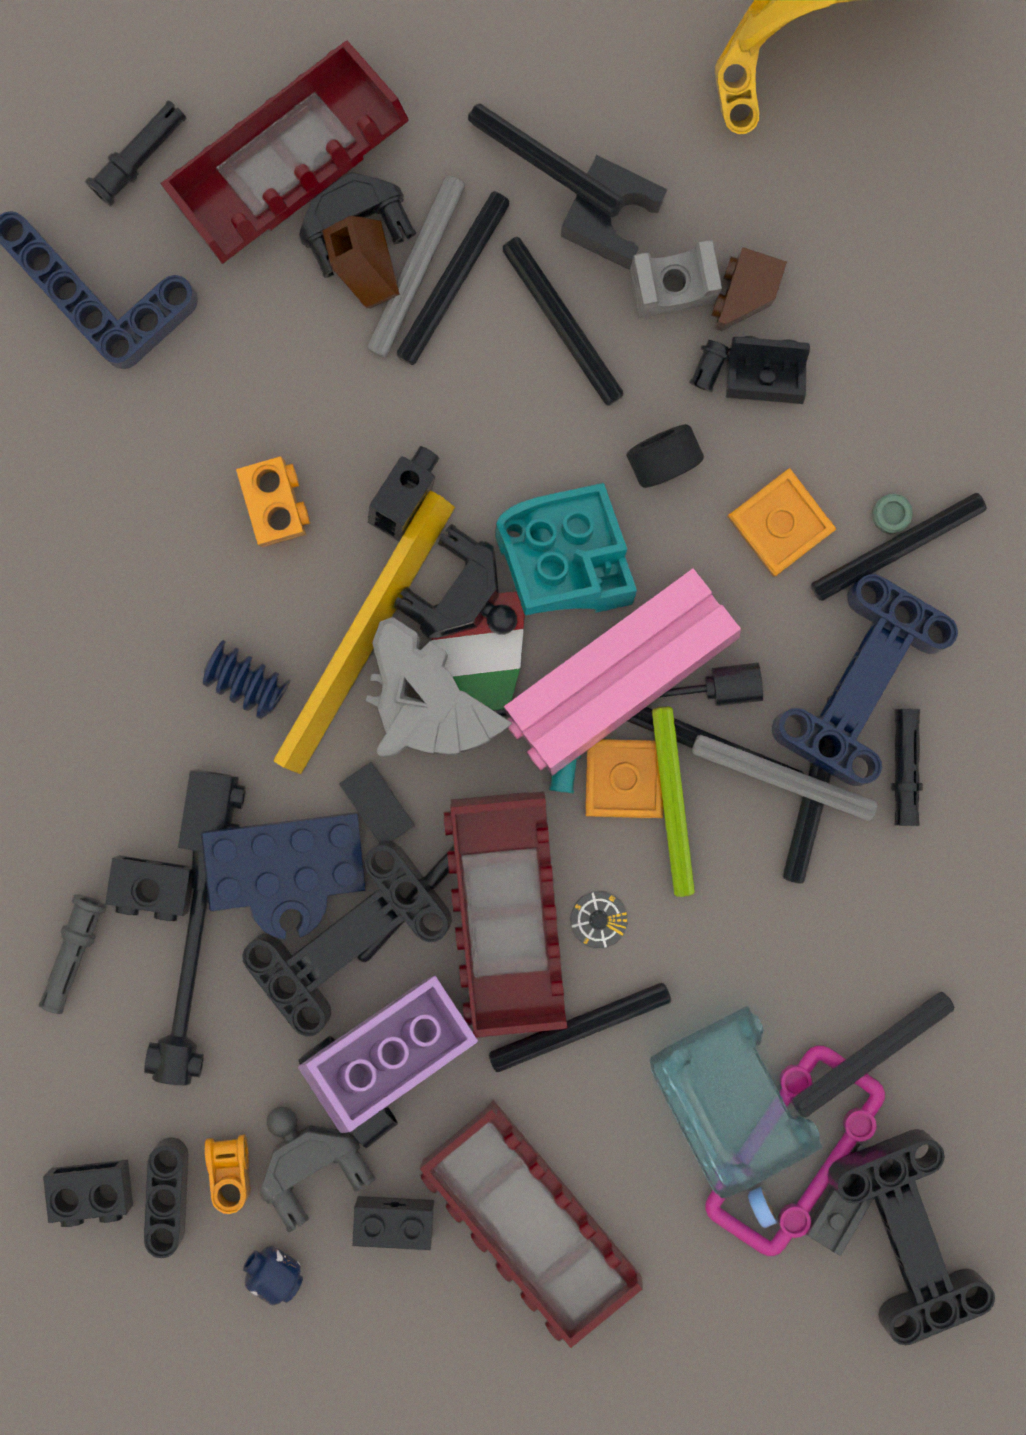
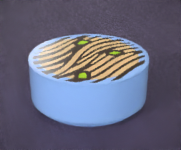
M761 1186L749 1191L748 1199L760 1225L767 1228L778 1223L773 1206L763 1187Z

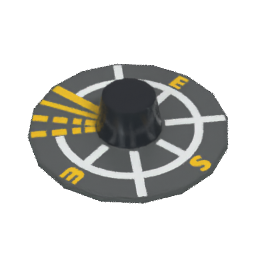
M604 891L591 892L582 896L574 905L571 913V928L576 938L584 945L592 948H607L616 944L624 935L628 925L627 912L623 903L616 896Z

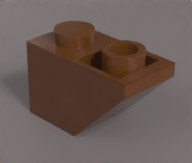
M351 215L322 230L332 269L366 308L371 309L400 295L381 220Z
M742 247L738 258L730 256L723 279L730 281L726 295H718L711 316L718 318L714 329L723 331L770 307L776 298L787 261Z

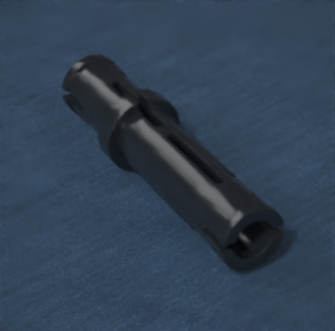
M895 709V783H891V791H895L894 825L920 826L919 791H923V783H919L920 709Z

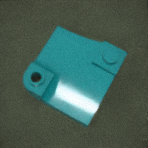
M604 483L526 500L510 507L498 518L495 538L501 555L504 554L525 616L563 609H595V612L598 613L633 605L637 589L625 557L627 547ZM511 531H515L519 533L520 536L511 537L508 533Z

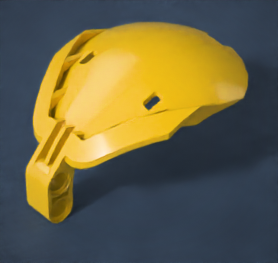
M754 0L715 65V78L721 113L726 126L732 132L746 134L751 132L758 124L759 107L756 94V65L760 47L765 41L787 23L800 16L829 7L832 4L857 0ZM733 64L743 66L744 73L738 81L728 82L724 79V72L729 66ZM738 104H746L750 107L749 115L742 121H735L730 118L731 110Z

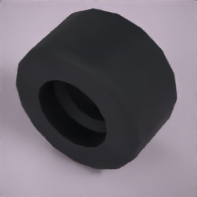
M687 424L679 425L656 434L637 444L626 454L635 476L643 488L653 487L674 479L693 469L704 459L693 430Z

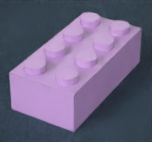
M433 976L424 979L300 1064L298 1069L339 1132L347 1133L357 1128L476 1044L478 1040L437 977Z

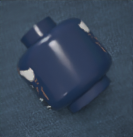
M276 1246L266 1247L261 1252L255 1250L248 1257L243 1267V1271L246 1272L245 1287L272 1306L280 1304L282 1301L287 1303L292 1300L303 1281V1276L300 1275V1263Z

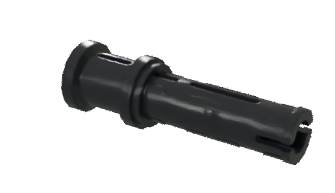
M168 100L166 102V105L120 153H111L107 157L109 162L94 178L88 177L85 183L108 206L111 207L115 203L114 197L128 182L134 183L139 175L137 170L187 119L178 107L174 108L175 104Z

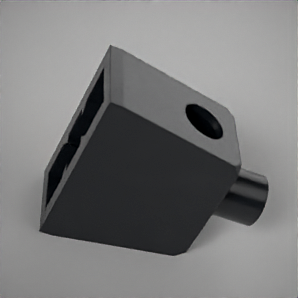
M419 446L411 460L401 456L370 503L367 523L400 541L425 496L433 489L435 476L431 472L437 464L439 457L423 446ZM409 484L414 488H406L403 485Z

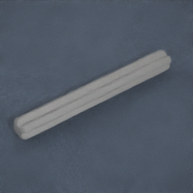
M447 175L441 185L397 281L400 295L388 300L368 344L369 350L374 354L386 357L392 347L464 190V182L456 177Z
M698 735L693 744L692 753L694 755L864 820L871 821L877 811L878 803L876 801L706 736Z

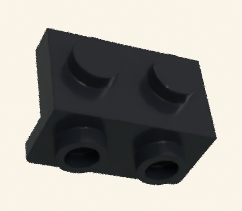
M754 336L733 337L728 354L730 358L727 361L726 398L803 404L806 397V363L810 353V344L790 339L770 340L759 339Z

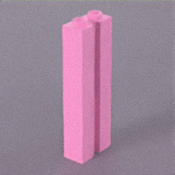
M693 568L506 704L504 708L508 716L507 720L512 722L508 729L517 740L522 736L531 746V749L527 751L531 760L540 771L546 767L553 776L738 640L741 628L724 606L717 602L712 595V591Z

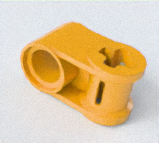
M244 1134L239 1135L234 1140L216 1142L213 1138H207L205 1140V1161L209 1173L212 1204L218 1211L224 1214L235 1213L246 1203L251 1191L247 1137ZM226 1184L236 1186L241 1194L240 1200L235 1202L226 1200L222 1194V1186Z

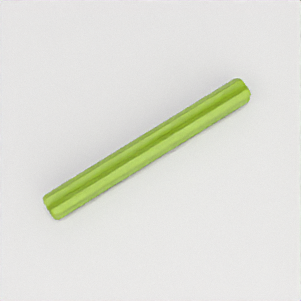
M662 706L652 710L673 890L675 896L685 897L693 895L695 890L672 707Z

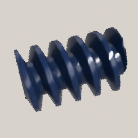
M222 640L204 669L203 685L209 687L218 681L216 693L223 695L231 689L229 700L232 703H236L244 697L243 709L249 711L258 705L256 717L263 719L276 708L291 680H288L279 687L277 685L278 672L273 673L266 679L264 677L266 665L262 663L255 670H251L253 657L248 656L243 661L238 662L239 649L234 648L228 654H225L226 641Z

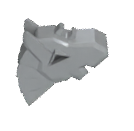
M393 617L380 621L373 640L380 674H372L370 681L379 682L383 688L379 696L367 695L366 702L378 707L386 732L377 748V753L380 756H394L400 754L407 747L434 755L435 753L449 756L461 755L462 752L477 749L491 742L490 740L508 730L512 722L467 693L459 690L450 671L444 668L448 658L446 651L431 641L419 650L420 637L417 632ZM408 683L422 700L407 697Z

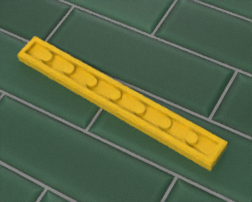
M430 490L422 501L276 754L274 762L283 768L302 774L373 651V640L380 621L393 616L396 611L393 606L397 597L403 599L404 596L400 593L406 587H410L455 509V506L442 496Z

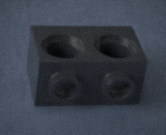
M128 1160L51 1168L43 1176L48 1223L60 1222L61 1227H73L83 1224L84 1219L99 1218L101 1223H110L123 1219V1215H126L133 1206ZM100 1186H112L117 1193V1199L113 1201L104 1199L100 1194ZM63 1189L74 1191L78 1197V1204H67L62 1199L61 1191Z

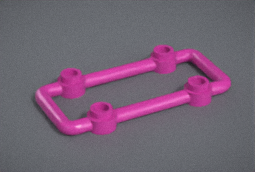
M826 1046L810 1048L798 1065L787 1066L781 1072L779 1080L781 1090L733 1160H726L717 1166L715 1170L716 1186L709 1194L705 1203L707 1216L713 1222L766 1256L780 1254L792 1237L799 1238L808 1232L811 1226L809 1212L829 1184L828 1171L830 1166L836 1160L849 1155L858 1141H866L874 1135L876 1131L874 1117L885 1100L883 1086L869 1074H866L854 1083L868 1092L870 1096L862 1108H854L846 1113L843 1119L845 1133L799 1201L785 1205L780 1210L778 1215L780 1229L771 1241L723 1210L720 1206L728 1194H737L744 1189L747 1182L745 1169L785 1112L793 1097L812 1084L810 1073L816 1064L822 1061L833 1069L846 1060Z

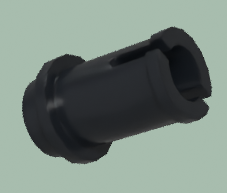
M708 339L706 346H701L700 350L703 351V354L689 383L700 389L712 392L724 361H729L730 356L727 354L730 348Z

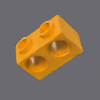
M280 456L236 469L259 546L266 547L307 535L304 525L310 524V519L304 501L297 503L293 488L299 486V481L293 464L286 465L285 460ZM270 472L278 474L280 478L278 488L273 492H263L260 488L261 478ZM278 510H287L291 516L290 524L283 530H275L271 525V517Z

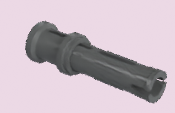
M73 896L74 908L68 924L62 926L60 933H62L63 942L48 979L45 992L38 1005L45 1011L55 1014L63 1013L67 996L71 990L85 949L94 943L96 936L93 935L100 913H105L107 906L104 903L87 896Z

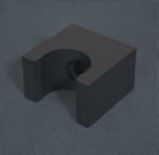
M596 155L587 173L620 195L625 201L624 206L632 204L642 206L651 213L659 212L667 192L666 188ZM579 195L576 196L563 222L561 237L630 270L633 257L638 253V246L634 242L624 240L616 234L609 215Z

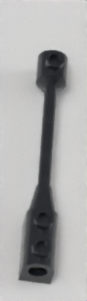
M196 769L190 770L178 848L193 850L192 888L194 891L172 1031L170 1035L159 1039L158 1043H149L144 1066V1073L153 1074L152 1079L159 1083L185 1086L191 1084L192 1077L200 1078L204 1054L196 1053L197 1044L187 1037L208 902L201 832L240 827V824L232 823L234 808H243L246 786L238 785V776Z

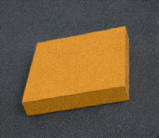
M790 468L727 516L773 577L777 576L836 530V527Z
M602 739L587 750L585 816L663 818V799L655 740Z

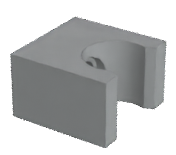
M713 240L698 242L695 244V248L668 257L651 258L648 252L634 255L629 273L638 318L715 303L722 290ZM669 275H675L682 280L683 289L678 292L668 291L664 287L663 279Z

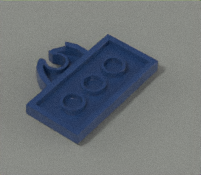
M357 813L201 832L209 910L218 911L249 906L252 918L261 929L278 939H286V931L280 925V917L286 910L295 909L299 911L300 922L296 930L301 938L309 934L320 924L326 912L327 896L366 891Z

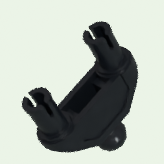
M327 152L320 153L313 161V166L328 155ZM352 172L340 177L313 198L303 220L299 238L302 245L311 248L324 278L334 276V273L328 262L329 255L322 230L351 215L367 218L375 213L381 214L394 244L404 242L398 226H401L407 240L416 234L401 204L404 201V195L399 186L378 178Z
M449 525L445 530L448 532L449 537L442 534L438 545L465 561L463 571L439 604L433 606L411 591L409 587H406L400 594L412 605L397 597L393 607L420 624V630L428 638L449 636L477 628L484 617L487 618L488 627L492 632L498 635L510 633L517 624L515 610L508 605H494L499 597L494 546L487 541H480L478 543L457 529L455 525Z

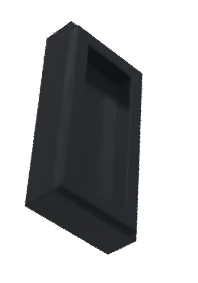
M372 761L339 783L379 842L393 841L415 826Z

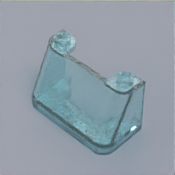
M748 1006L669 1045L650 1059L651 1071L710 1186L721 1198H727L745 1191L823 1148L819 1141L820 1135L816 1125L810 1119H805L802 1116H791L755 1047L761 1043L763 1026L759 1018L751 1013Z

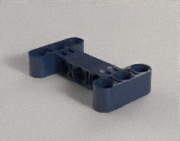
M869 574L861 578L848 591L847 598L850 607L856 613L870 620L872 624L819 717L806 710L792 708L778 715L772 724V734L779 744L852 786L871 783L881 773L882 761L879 755L856 740L909 646L912 645L927 654H935L952 646L958 636L957 625L948 615L876 574ZM862 586H869L875 591V603L871 604L863 599L861 595ZM897 605L903 606L908 610L910 617L908 623H902L896 618L895 608ZM930 625L937 626L941 630L943 635L941 643H935L930 639L928 634ZM787 718H794L800 723L801 732L798 737L794 738L786 733L784 724ZM822 737L828 738L833 742L834 753L831 758L823 756L819 751L818 744ZM856 757L862 758L868 766V772L864 778L857 776L852 769V763Z

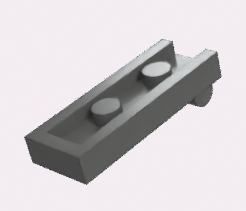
M857 1143L851 1154L866 1147ZM888 1161L882 1162L879 1167V1173L888 1171L892 1164ZM857 1174L847 1176L842 1186L849 1187L853 1185ZM831 1187L811 1221L810 1229L806 1235L841 1256L874 1197L861 1203H847Z

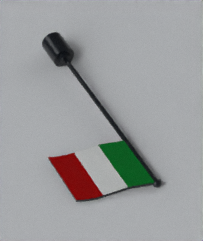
M517 591L499 593V597L494 603L495 606L508 605L515 610L517 624L510 633L498 635L492 632L488 627L487 618L484 617L477 628L431 639L432 643L446 651L448 658L444 668L450 671L459 690L467 693L501 716H507L504 706L512 701L521 668L525 615ZM757 662L712 668V676L705 677L704 685L671 688L659 697L706 692L707 699H715L716 706L763 701L760 666Z

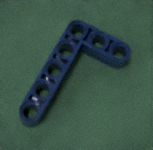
M13 211L4 212L0 215V244L95 349L116 368L128 369L137 364L192 314L197 307V293L188 280L182 276L171 275L160 281L118 320L22 215ZM15 225L23 226L22 236L16 241H8L7 234L10 228ZM40 254H49L50 260L47 267L43 270H34L33 263L35 258ZM66 283H75V294L69 299H60L59 292L61 287ZM176 288L186 289L187 296L184 302L178 305L169 303L168 298L172 290ZM94 311L102 312L103 318L100 325L92 329L87 328L85 324L86 317ZM145 315H157L158 322L154 329L151 331H142L140 329L141 319ZM119 340H127L129 343L128 352L122 357H113L111 350L114 343Z

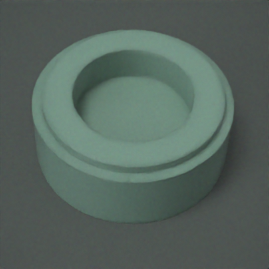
M888 494L880 498L872 509V520L875 526L882 532L889 534L904 530L910 524L913 516L910 502L899 494Z

